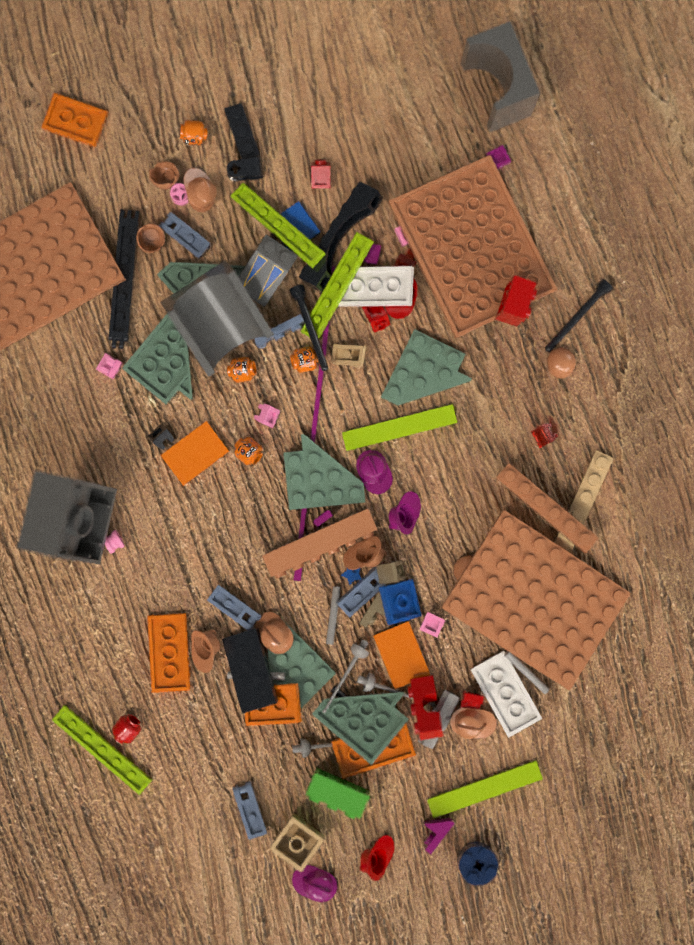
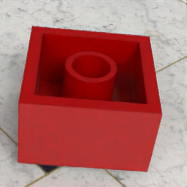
M514 275L506 284L495 320L516 327L521 322L524 323L531 313L530 302L535 299L537 289H535L536 282Z

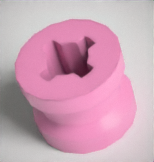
M175 184L170 190L173 202L180 206L186 205L189 201L184 184Z
M116 530L112 531L111 535L106 536L105 546L111 554L117 548L125 546Z

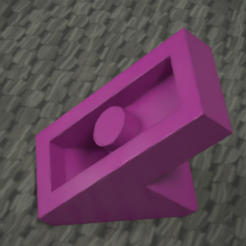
M443 818L423 821L424 825L434 832L433 835L430 833L424 840V849L430 855L455 824L453 819Z

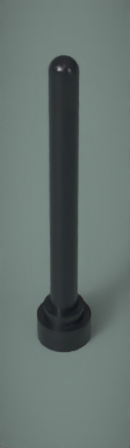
M601 279L598 282L594 294L546 345V352H551L601 296L608 295L613 290L609 282L605 279Z
M296 285L289 290L291 297L298 302L321 370L327 371L328 364L304 299L306 297L304 285Z

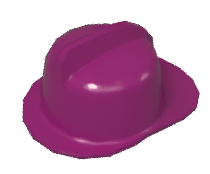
M367 450L361 453L357 458L356 468L365 488L373 494L385 493L390 489L393 477L384 456L376 450Z
M406 492L399 504L390 509L388 516V527L390 529L400 530L405 535L412 533L421 511L420 498L415 492Z
M306 865L302 872L296 869L293 873V887L296 892L304 897L322 903L329 901L336 894L337 881L333 875L312 865Z

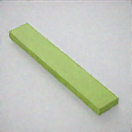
M242 183L231 195V198L312 269L326 255L325 252L245 183Z
M358 232L354 235L310 313L318 339L321 337L374 243L373 240ZM304 324L300 332L310 337Z
M452 404L342 432L347 452L456 424L457 419Z
M64 705L52 719L54 723L138 795L153 780L67 705Z
M534 760L428 798L427 801L433 818L537 782L543 778L537 761Z

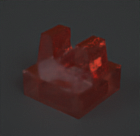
M409 249L406 255L400 253L394 266H412L415 268L417 262L413 260L414 255L411 249Z
M545 423L531 431L539 448L553 442L558 437L557 433L552 434L550 430L552 427L551 423Z

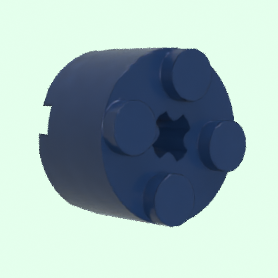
M475 841L466 844L461 849L457 864L462 877L470 885H485L497 876L498 861L493 850L488 845ZM476 860H479L480 866L476 867L475 865Z

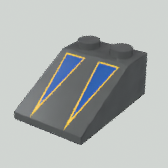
M265 235L238 278L250 297L265 307L298 255L268 235Z

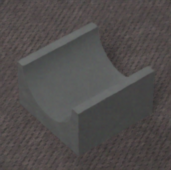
M511 21L466 38L461 60L463 71L480 69L491 73L499 80L505 94L502 99L493 104L486 125L489 133L530 117L540 96V90Z
M226 260L160 302L208 377L215 373V367L218 362L238 345L254 338L265 337L268 339L274 335L235 271Z
M35 470L17 549L59 559L100 564L117 489Z

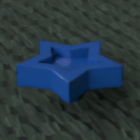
M347 568L341 574V576L348 579L349 585L355 580L362 579L359 575L360 568L355 570Z

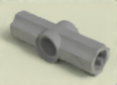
M444 690L436 707H433L431 712L439 711L442 731L446 729L451 719L450 715L460 698L447 690ZM419 737L418 742L433 749L438 738L420 740Z

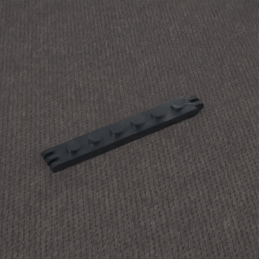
M120 209L115 261L126 280L113 287L109 341H112V348L114 349L117 348V341H120L119 349H124L125 342L129 341L137 253L136 235L139 230L140 210H135V218H133L132 210H128L127 217H125V209Z

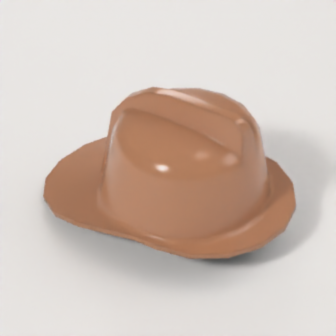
M191 168L187 170L183 177L187 198L194 210L204 213L209 211L214 204L216 188L204 171Z
M371 536L352 545L346 551L343 563L350 570L359 569L364 566L374 568L381 563L383 558L387 556V553L381 546V540L377 536Z
M263 613L255 628H259L263 645L272 653L282 654L287 652L293 644V633L276 613Z
M193 631L191 634L192 660L199 671L208 673L212 670L214 656L220 649L216 631Z
M460 708L452 714L450 719L453 731L466 739L486 738L495 731L497 726L494 715L482 709Z

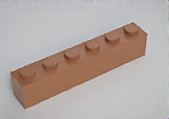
M508 463L496 477L498 482L584 554L599 539L511 464Z
M367 508L262 555V558L270 576H275L278 579L286 575V570L291 568L294 571L304 567L303 563L310 560L313 563L322 559L321 555L326 552L331 555L340 551L338 547L344 544L346 547L357 543L356 539L362 536L364 539L373 536V531L377 530V527Z

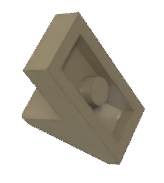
M402 560L377 565L376 567L380 584L406 579Z
M380 591L359 622L365 628L368 624L372 626L377 616L374 615L376 611L386 617Z

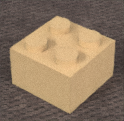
M293 813L271 843L270 850L302 872L323 843L325 836Z

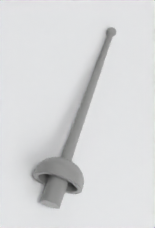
M362 639L359 646L352 644L351 651L354 658L325 709H323V713L327 712V708L357 659H364L370 654L365 650L369 644L367 641Z
M368 673L367 677L359 675L357 678V683L363 685V691L365 692L371 691L374 687L392 693L400 692L376 683V678L372 673ZM404 693L403 696L409 698V695ZM431 702L427 703V704L431 705L432 707L435 706V703H431Z
M302 738L300 739V745H293L292 749L293 753H301L302 758H306L309 756L311 749L332 747V744L310 745L307 739Z

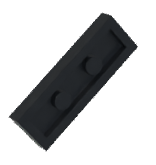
M242 103L224 108L241 159L261 157Z

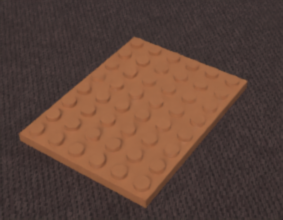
M491 155L389 200L388 204L455 339L495 321L506 284L514 275L536 282L535 289H537V294L530 304L558 290Z
M71 182L0 221V351L126 280Z
M502 510L440 608L570 691L631 593L521 520Z

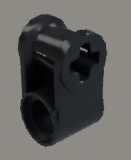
M251 157L230 161L227 165L228 178L234 182L264 178L262 159L260 157ZM233 168H237L238 174H234Z

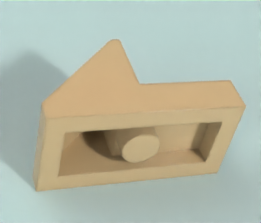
M333 344L331 363L361 368L364 363L366 346Z

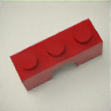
M433 675L410 679L411 686L407 687L409 698L414 700V704H410L412 716H416L417 722H413L415 734H419L420 740L443 737L439 711L428 712L424 709L427 703L437 701Z

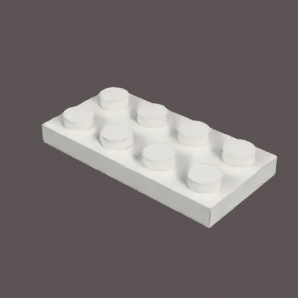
M412 266L360 267L338 306H412L414 268Z
M503 650L470 670L509 738L541 720L542 717L513 665L504 656L505 651Z

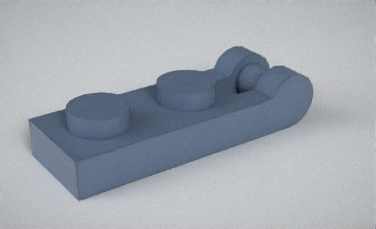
M169 212L168 218L164 223L161 222L159 226L165 233L200 259L211 246V243L172 212ZM173 222H174V223L177 224V225H176V227L172 230V229L169 228V227H170V226L173 224Z
M301 314L272 328L271 330L274 335L270 338H255L256 346L259 349H263L267 346V342L273 339L278 341L285 337V333L289 331L294 333L302 329V325L305 323Z
M377 568L370 569L366 576L336 602L349 618L379 592V587L386 585L379 583ZM373 579L377 581L374 586L370 583Z
M220 585L215 588L207 601L247 630L253 629L254 623L262 617L258 612ZM245 613L250 615L247 621L242 619Z
M246 782L245 785L240 787L238 785L232 787L248 839L251 840L267 834L268 832L252 782ZM248 793L249 798L242 799L241 794Z

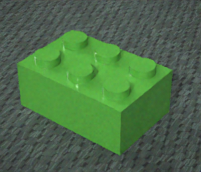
M317 767L306 791L309 800L315 803L324 802L327 804V808L334 811L340 809L345 812L344 815L352 819L356 817L361 818L370 797L368 789Z

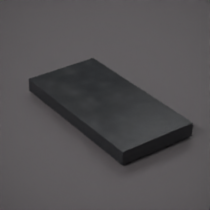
M259 628L223 638L222 641L241 713H248L279 703Z

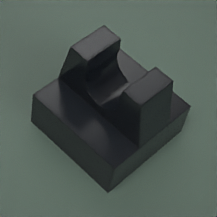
M162 423L148 435L156 447L158 446L162 450L166 448L163 444L165 439H168L170 442L174 441L171 433Z

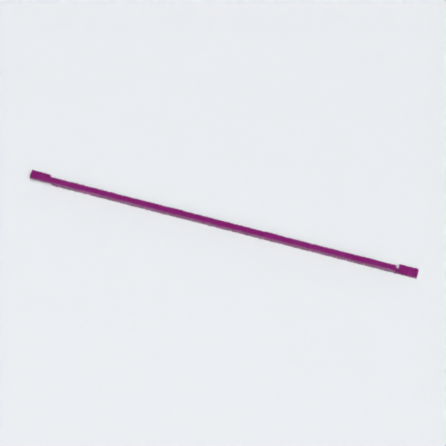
M333 266V267H332V272H333V273H334V271H335V269H336V266ZM329 323L323 332L322 350L324 356H326ZM320 365L311 430V440L314 443L324 372L321 370ZM307 508L302 509L298 539L304 536ZM302 568L294 571V581H301Z

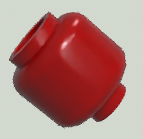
M131 714L122 715L112 728L114 739L121 744L132 743L141 731L139 719Z

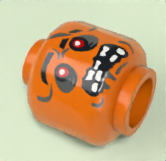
M186 120L184 124H181L180 139H183V143L186 145L200 146L203 140H207L208 128H204L202 121Z
M311 346L297 348L290 355L292 368L296 369L299 373L316 369L318 359Z
M249 357L234 358L231 360L230 365L227 366L228 376L232 377L236 383L251 381L257 372L255 361H252Z
M251 437L240 438L234 445L236 448L235 456L245 465H255L263 456L262 446Z

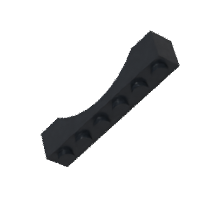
M360 181L353 188L350 197L342 205L341 211L332 221L331 227L323 235L318 245L326 255L313 269L306 264L300 272L299 278L306 285L321 293L323 292L333 274V259L342 238L356 223L374 214L383 200L382 195L377 189Z

